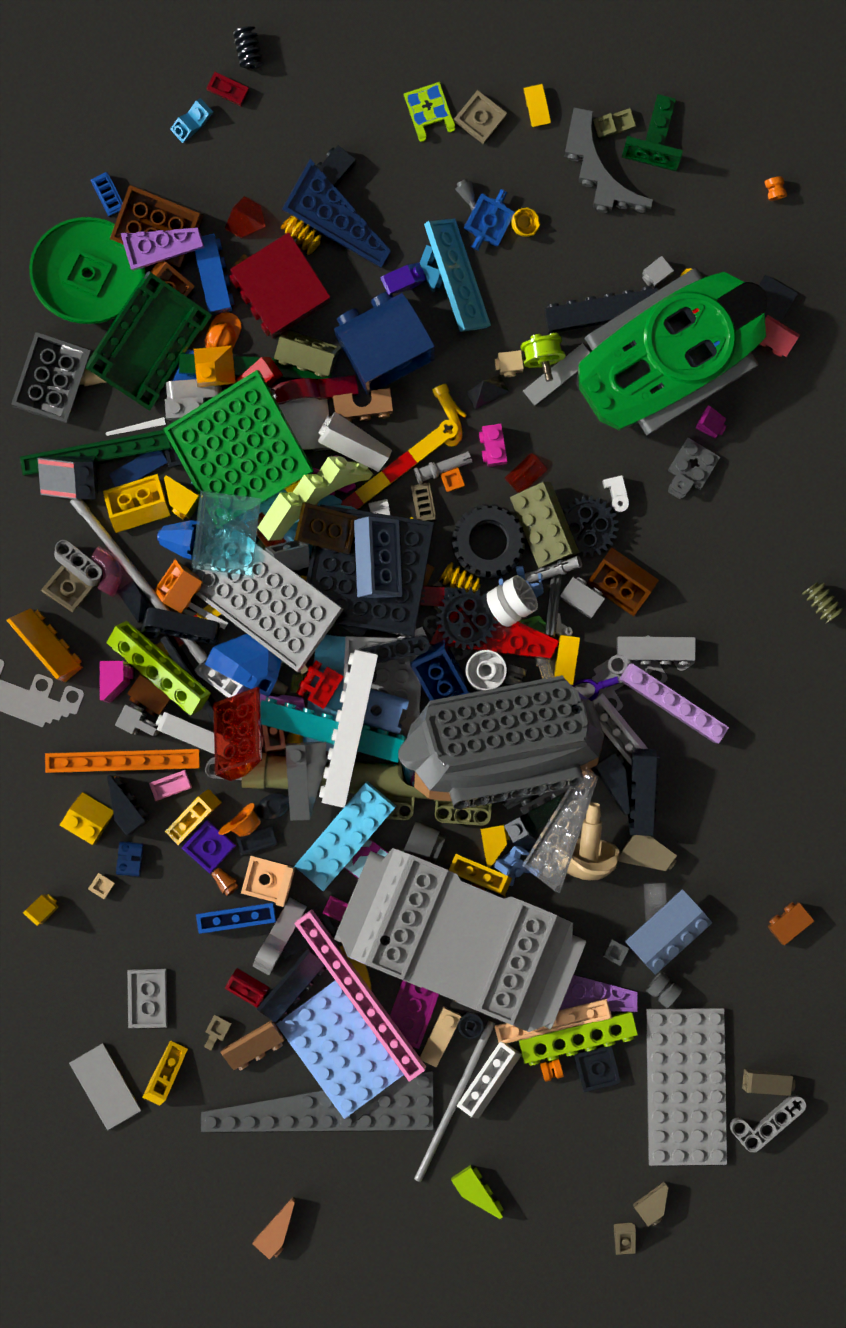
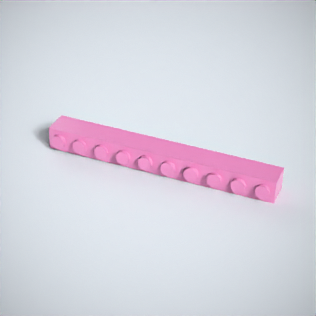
M311 909L294 923L407 1080L410 1082L424 1072L426 1065L314 911Z

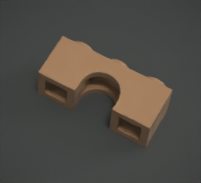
M390 388L372 390L371 402L366 407L355 405L352 393L333 396L335 412L349 422H352V419L358 418L359 421H367L373 416L388 418L390 417L389 414H393Z

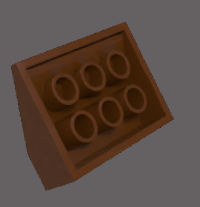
M129 185L110 239L124 245L121 233L171 231L188 228L199 229L204 214L137 186ZM187 253L165 260V262L181 267Z

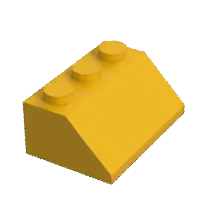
M158 474L103 491L109 518L116 533L171 516Z

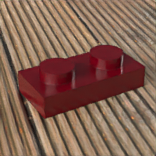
M214 72L206 88L207 91L239 106H242L249 91L248 87L217 72Z

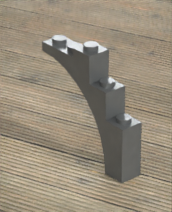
M574 108L564 157H568L570 161L583 160L578 182L586 187L597 186L593 208H596L598 212L607 213V211L612 210L614 204L620 209L630 207L635 208V211L641 213L650 211L653 199L637 195L624 188L612 178L602 165L592 140V111Z

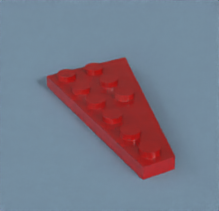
M471 599L464 602L466 610L473 608L474 604ZM456 607L465 618L463 622H468L473 630L478 632L477 627L470 620L471 614L467 615L461 607ZM455 611L451 612L449 620L451 622L457 621L458 613ZM478 615L476 623L478 625L484 624L485 616ZM498 622L493 624V627L497 630L490 631L493 637L486 636L487 643L481 640L480 647L473 644L472 650H491L496 653L551 659L559 641L520 622H516L510 627H506ZM441 624L438 625L430 645L437 644L443 640L448 642L449 637L442 638L445 632L438 631L442 627ZM469 627L461 629L462 637H467L470 634ZM453 641L452 643L448 644V646H449V647H454L455 641Z

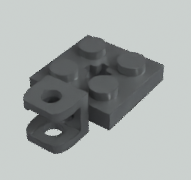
M687 438L668 469L669 472L676 475L669 485L668 492L678 499H682L692 486L701 490L720 457ZM694 459L697 460L699 467L695 466L694 468H692L691 462L689 461Z

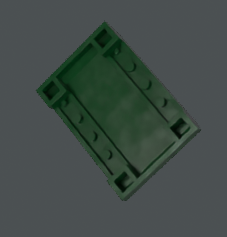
M148 272L140 280L87 363L86 369L150 411L160 396L159 392L178 365L180 354H185L198 332L204 329L212 314L153 273Z

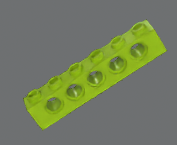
M128 621L115 626L107 641V644L115 652H118L125 658L129 664L133 665L143 676L147 677L186 713L193 715L202 710L211 694L206 688Z
M624 1012L612 1015L611 1019L587 1023L527 1039H520L519 1044L524 1063H529V1066L539 1064L541 1059L547 1058L548 1061L558 1059V1055L566 1053V1056L578 1054L577 1050L585 1049V1051L597 1049L596 1046L604 1044V1047L611 1046L620 1039L623 1042L631 1041L634 1039L633 1036L638 1034L632 1012ZM615 1024L621 1027V1031L617 1035L611 1033V1027ZM595 1029L602 1031L600 1039L592 1038V1032ZM576 1034H581L584 1039L582 1043L575 1044L573 1037ZM557 1039H563L565 1045L563 1048L557 1049L554 1047V1042ZM540 1043L546 1045L545 1052L541 1054L535 1051V1047Z

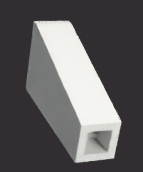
M334 412L332 417L327 416L318 432L320 434L319 443L378 472L392 452L390 448L336 412Z
M166 712L163 715L160 714L156 722L158 731L223 758L232 741Z

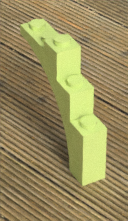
M341 456L328 457L317 474L304 475L293 492L279 493L259 524L258 529L268 540H282L292 525L299 519L303 502L315 505L327 495L346 485L369 480L373 473L367 466L357 461L347 462Z

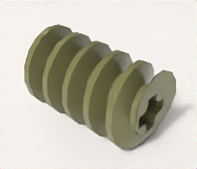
M817 582L802 594H809L807 601L814 600L811 607L818 606L816 614L823 613L820 619H827V623L839 615L843 608L836 609L839 602H831L834 595L827 596L830 590H823L825 583L818 584Z

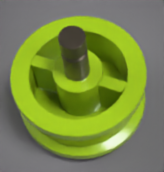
M558 333L546 336L536 334L531 336V340L523 342L520 346L521 351L525 352V367H543L546 382L553 380L550 365L566 357L565 352L561 351V336Z

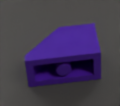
M419 263L403 266L380 277L388 295L412 290L427 280Z

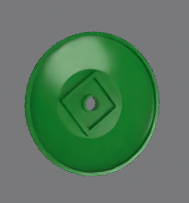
M93 217L73 218L55 225L37 242L30 259V280L36 296L50 312L62 319L81 324L101 323L118 316L140 280L145 276V267L134 271L131 270L124 245L110 239L115 226L114 223ZM84 271H91L93 275L86 278L82 273Z

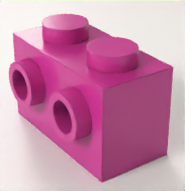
M501 424L482 426L479 438L480 443H484L485 451H482L483 462H487L488 467L507 464Z

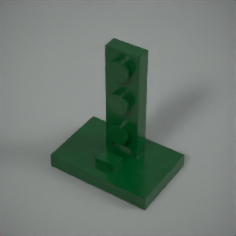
M657 94L646 140L627 136L622 158L677 171L683 150L664 146L676 101L675 98Z

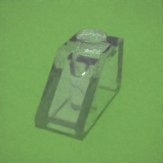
M663 882L644 883L646 922L666 905L665 883Z

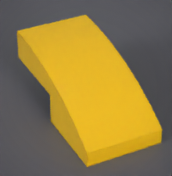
M538 84L523 88L531 126L535 127L551 123L543 85Z

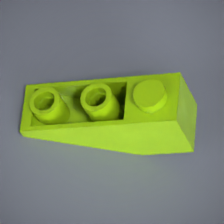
M470 1165L451 1178V1181L464 1199L499 1219L503 1217V1207L498 1200H493L491 1197L493 1192L488 1184L483 1185L480 1180L482 1175L477 1168L473 1169Z

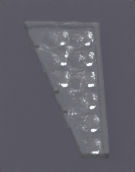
M590 770L582 772L585 781L581 785L568 789L522 866L558 893L561 891L598 780V776Z

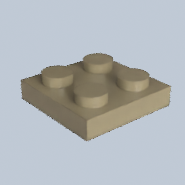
M477 90L454 118V122L484 144L507 116V113Z

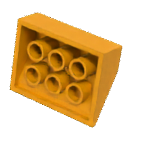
M30 608L7 619L6 621L57 680L66 682L83 668L80 665L81 659L75 653L72 655L68 651L69 645L63 639L59 640L56 637L57 631L51 624L48 626L43 621L45 617L38 609L34 611Z

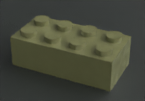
M551 482L539 483L510 497L518 519L523 525L522 529L525 532L538 568L552 565L558 560H563L579 553Z

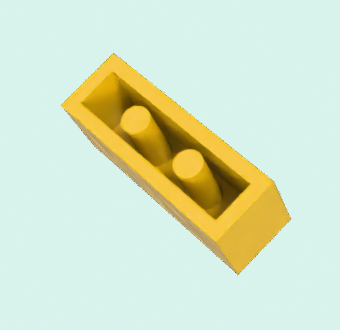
M455 854L449 871L456 873L459 877L504 896L512 880L507 875L458 854Z

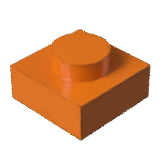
M459 468L440 474L447 493L465 486Z

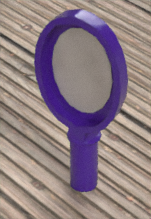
M618 676L601 680V682L581 679L574 682L571 686L575 687L587 699L593 701L598 696L600 689L619 684L620 681Z

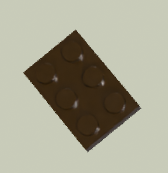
M303 502L294 541L343 554H350L355 531L354 520H357L358 517Z

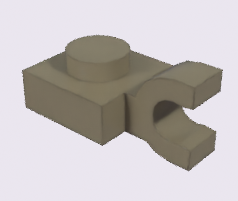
M214 1015L206 1030V1033L210 1034L204 1047L212 1050L217 1038L223 1041L232 1023Z

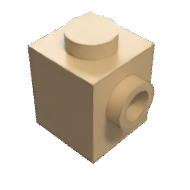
M521 350L498 353V359H495L496 370H500V375L513 377L516 376V373L523 372Z

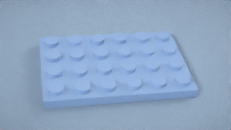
M336 980L276 1024L344 1119L404 1075Z

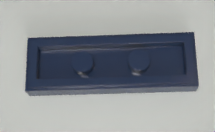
M162 451L146 453L113 471L109 476L117 487L140 480L168 463Z

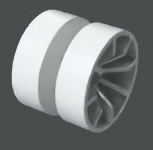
M515 575L505 581L503 585H499L487 593V602L491 612L506 627H510L520 621L521 617L530 615L538 608L537 599L532 588L518 575Z
M478 651L467 662L466 678L469 684L478 691L498 688L506 677V664L503 658L494 651Z

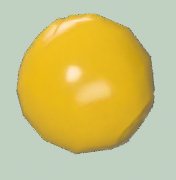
M528 207L518 209L511 220L513 230L522 237L536 234L540 227L539 216L533 209Z

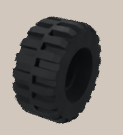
M481 504L479 507L471 508L470 511L465 512L461 519L458 520L453 532V552L458 563L468 573L470 572L476 577H485V579L498 578L509 573L517 566L525 550L526 537L522 529L523 525L514 513L512 514L509 509L499 507L497 504ZM483 524H494L504 531L507 538V546L500 556L494 559H484L473 551L471 536L477 527Z

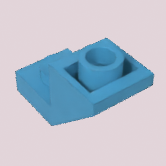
M200 98L195 101L188 113L178 117L170 130L184 143L205 125L213 111Z
M426 245L420 260V266L424 271L430 290L435 292L436 287L440 288L443 279L438 269L428 266L433 264L435 256L432 247Z

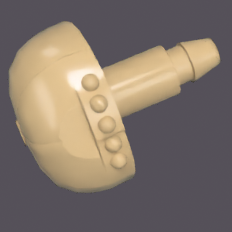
M590 803L585 814L586 819L583 820L581 838L565 839L558 846V861L562 869L571 876L588 881L600 880L614 871L620 853L614 844L600 840L602 829L600 804Z

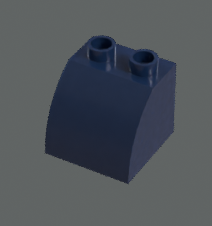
M386 291L370 301L374 308L360 315L357 308L337 318L340 326L334 328L335 336L367 396L371 394L372 390H379L435 360V346L403 293L394 297L393 294L388 295Z

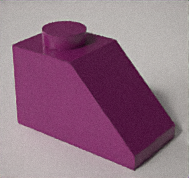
M707 406L695 428L716 439L718 434L722 436L727 427L724 424L726 418L712 407Z

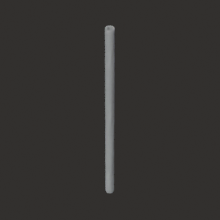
M489 1020L414 1178L418 1182L422 1181L494 1028L495 1023Z

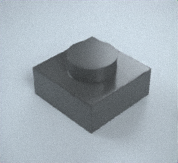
M611 940L603 957L621 966L629 948Z

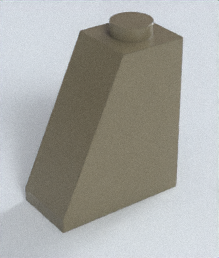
M632 835L619 853L618 861L666 871L673 868L677 862L675 860L677 855L651 836Z
M744 1069L742 1089L747 1093L791 1096V1091L795 1090V1080L790 1074Z

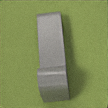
M794 1094L786 1098L753 1128L739 1117L732 1119L729 1127L734 1136L749 1152H757L802 1114L806 1108V1103L799 1095ZM794 1100L798 1102V1108L793 1107L794 1104L792 1102ZM785 1107L790 1109V1111L792 1112L791 1115L786 1109H784ZM780 1112L786 1114V1118L782 1122H778L776 1118ZM737 1123L744 1124V1129L741 1132H735L734 1130ZM770 1125L771 1132L763 1134V1126ZM750 1138H756L757 1142L753 1147L747 1146V1141Z

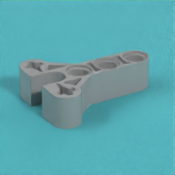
M289 898L271 932L261 946L253 967L270 975L296 928L294 923L302 917L307 906Z

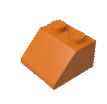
M175 559L154 591L164 604L182 613L190 605L192 596L200 590L202 580Z

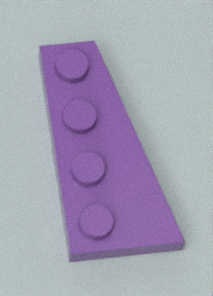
M198 228L129 234L121 233L132 271L204 248Z
M573 975L559 1010L607 999L610 1011L637 1012V992Z

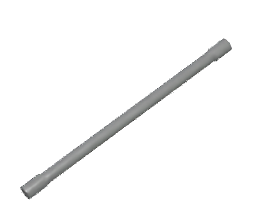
M72 499L70 503L84 517L155 608L170 611L93 515L83 499ZM180 638L200 665L206 662L207 654L195 641Z

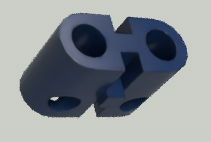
M120 841L116 875L140 877L143 843Z

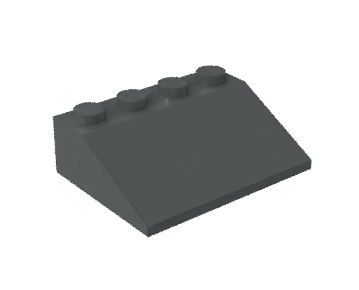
M35 332L11 405L14 408L67 423L91 350Z

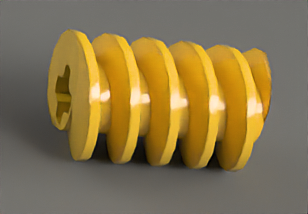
M290 216L282 224L281 229H286L285 233L289 232L293 240L297 239L296 244H302L301 248L303 251L307 250V255L313 253L320 245L322 235L315 236L317 230L309 231L310 226H304V222L299 221L297 218Z
M451 562L446 567L439 581L444 579V586L450 582V587H464L466 592H468L469 587H472L473 593H475L481 586L479 584L480 578L478 577L473 581V574L466 577L467 570L459 573L460 566L453 569V562Z

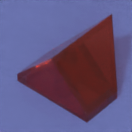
M244 196L233 207L225 229L242 238L266 227L261 205Z

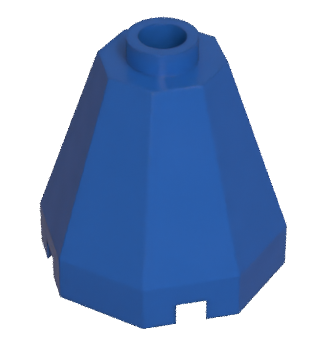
M190 520L166 525L158 531L157 539L161 546L186 559L198 561L199 558L197 556L203 554L206 543V532H202L205 524Z

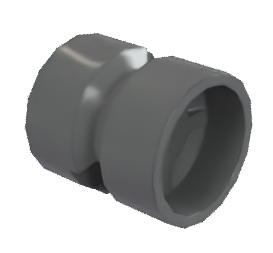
M660 972L646 989L653 997L658 996V1001L666 1008L678 998L683 990L675 982L670 983V978L663 972Z

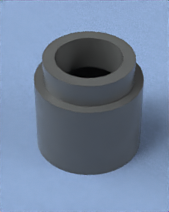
M416 821L403 852L425 861L436 863L446 836L439 834V830Z

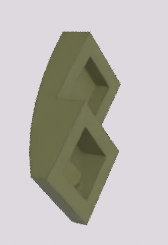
M630 108L593 119L599 138L636 128Z

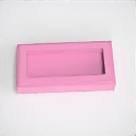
M186 770L149 783L155 801L192 788Z

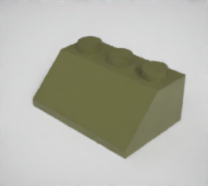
M287 330L279 338L274 359L279 360L278 362L283 365L292 364L297 366L296 368L299 370H311L318 376L326 377L332 373L341 347Z

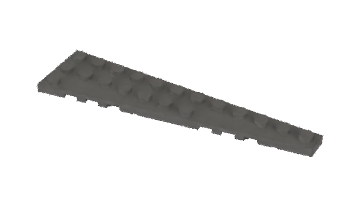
M433 1071L422 1072L410 1082L405 1076L400 1077L345 1119L324 1090L202 1111L201 1132L433 1130Z

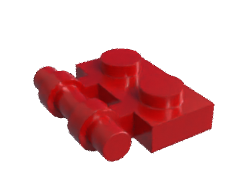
M316 660L313 666L308 668L309 672L304 681L301 680L300 687L296 693L303 697L305 692L309 691L311 694L307 700L325 709L344 676L329 667L322 673L319 671L322 663ZM316 675L320 679L314 688L310 684Z

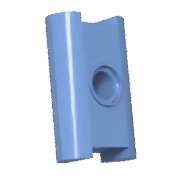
M371 689L363 724L400 734L402 724L398 723L402 709L407 710L409 700ZM374 705H378L381 707L382 711L380 713H374L371 710V707Z

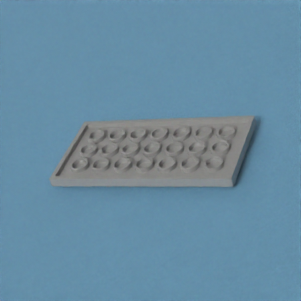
M230 523L221 528L192 571L202 580L201 588L196 595L297 672L303 669L343 611L341 606L279 562Z
M724 1008L646 1009L649 1166L727 1165Z

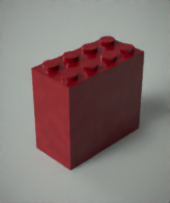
M289 232L230 269L232 283L236 288L240 287L242 290L240 292L244 302L251 304L252 307L250 309L256 320L260 319L262 321V330L267 337L271 335L272 339L330 303L329 294Z

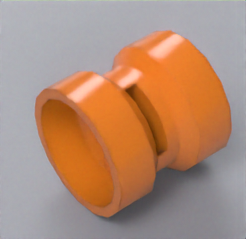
M782 176L773 177L765 181V186L769 191V201L779 200L787 196V191L783 187L784 179Z
M559 1058L550 1063H540L545 1082L551 1081L555 1077H564Z

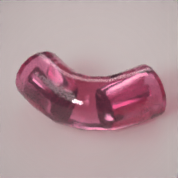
M98 546L91 557V560L103 572V578L98 589L114 598L122 580L121 566L117 558L110 551L102 546Z

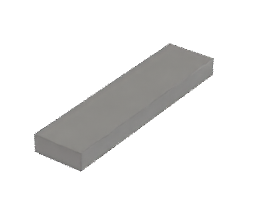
M582 343L551 368L552 381L546 382L545 374H543L523 390L534 406L578 372V364L590 353Z

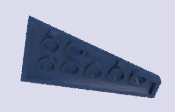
M309 159L282 210L381 268L390 253V249L370 229L363 218L357 214L355 209L337 188L330 183L315 163Z

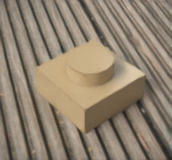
M98 873L88 890L106 899L115 882Z

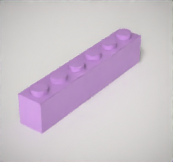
M629 664L619 679L713 743L719 744L729 728L634 664Z

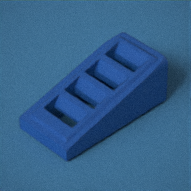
M108 172L91 179L92 185L107 215L111 216L120 212L123 202ZM105 181H108L107 183H105V184H103V185H101V186H99V187L97 186V185H99V184H101V183H103V182H105ZM111 187L112 190L101 194V191ZM113 194L115 195V197L110 200H104L105 198ZM118 201V205L108 208V205Z

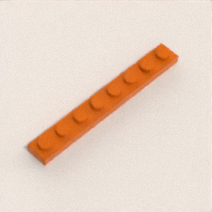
M200 749L45 753V773L200 768Z

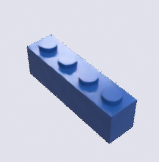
M215 234L201 236L204 248L195 250L208 312L216 315L232 311L231 305L235 304L232 293L229 294L227 289L230 286L228 275L224 276L223 268H226L224 257H220L219 250H222L220 238L216 239Z
M274 902L196 914L199 934L277 921Z

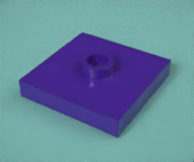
M206 820L182 849L211 874L236 845L226 835H219V829L209 820Z

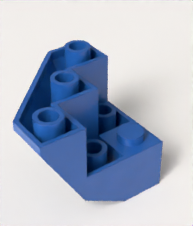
M245 634L214 646L205 665L269 697L277 681L282 660L250 635Z

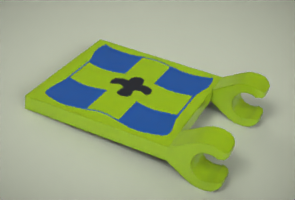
M440 82L404 93L420 142L426 140V133L423 127L442 120L445 121L448 132L455 131V124Z

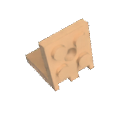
M251 856L241 894L272 901L276 905L284 907L287 903L296 867ZM262 874L269 875V884L262 885L259 878Z

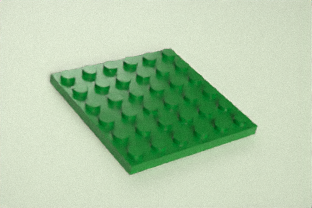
M260 370L254 371L163 428L217 529H221L300 481L304 475L314 472Z

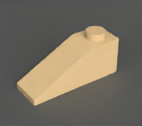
M443 1006L420 1055L422 1061L437 1067L457 1027L461 1014Z

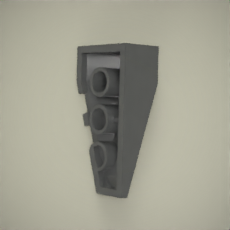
M326 742L286 744L290 821L310 820L327 762Z

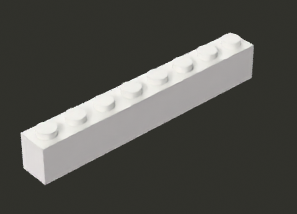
M355 649L354 653H350L348 664L351 665V670L346 672L344 683L347 684L346 691H342L340 698L343 707L342 710L337 712L336 721L339 722L338 729H334L332 740L335 741L334 748L329 749L327 758L331 760L330 767H325L323 778L327 779L326 785L321 786L319 797L323 798L322 803L345 808L378 654Z

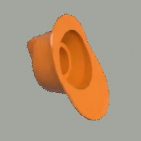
M225 312L220 313L214 318L205 337L206 348L232 346V349L234 348L241 332V322L236 315Z
M250 803L244 807L237 816L219 830V835L230 831L238 836L250 835L261 822L253 811L255 804Z

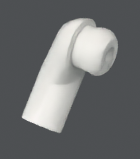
M558 613L556 634L558 636H571L573 633L572 629L561 623V616Z

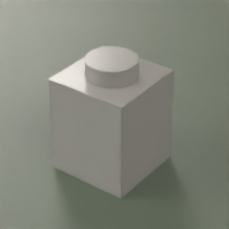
M661 256L643 270L642 274L644 276L642 278L648 286L652 285L655 288L671 276L674 270Z

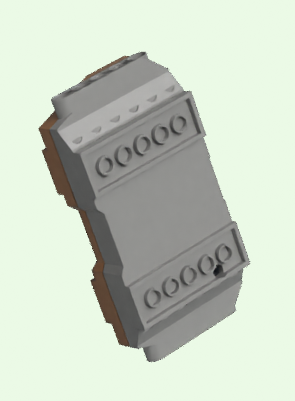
M394 848L385 857L370 851L334 940L342 943L347 957L453 999L457 1003L527 1032L543 1026L548 1029L552 1028L586 943V940L572 935L573 923L514 897H498L462 882L454 872Z

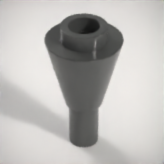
M466 178L457 183L458 187L455 190L473 210L476 204L472 180L468 181Z

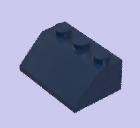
M445 640L430 646L427 652L420 654L410 663L430 701L471 693V686Z

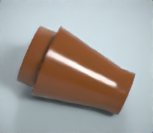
M220 867L211 874L222 894L230 896L239 888L237 881Z

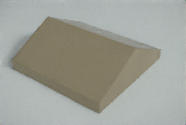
M62 565L41 591L73 613L84 602L94 586H88Z

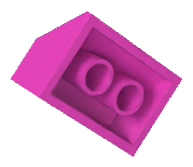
M100 661L101 701L111 703L130 684V679L134 678V669L129 663L125 661Z

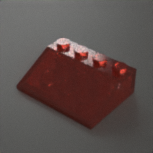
M259 687L213 703L215 775L229 781L246 776L262 761Z

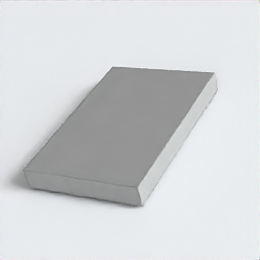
M167 969L127 970L128 1028L168 1027Z

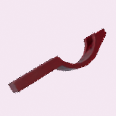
M356 375L327 379L303 378L271 385V391L275 390L278 405L301 398L324 400L333 399V396L352 393V396H358L359 394Z

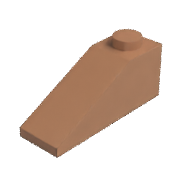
M293 1197L252 1243L269 1260L273 1256L276 1258L283 1251L282 1245L296 1200Z

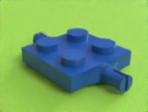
M500 189L496 199L489 198L484 194L480 195L464 226V229L473 233L476 237L471 246L473 249L475 248V250L479 251L483 241L489 242L494 246L499 245L515 213L503 203L508 194L506 191L504 192V190Z

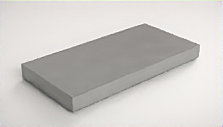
M104 1043L69 1063L107 1130L141 1111L139 1104Z

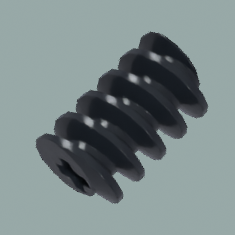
M254 26L241 27L233 33L234 38H236V50L239 53L238 59L241 60L239 65L245 69H254L264 65L263 62L257 61L262 58V55L256 54L260 51V47H254L259 43V40H253V38L258 36L256 32H251L256 28Z

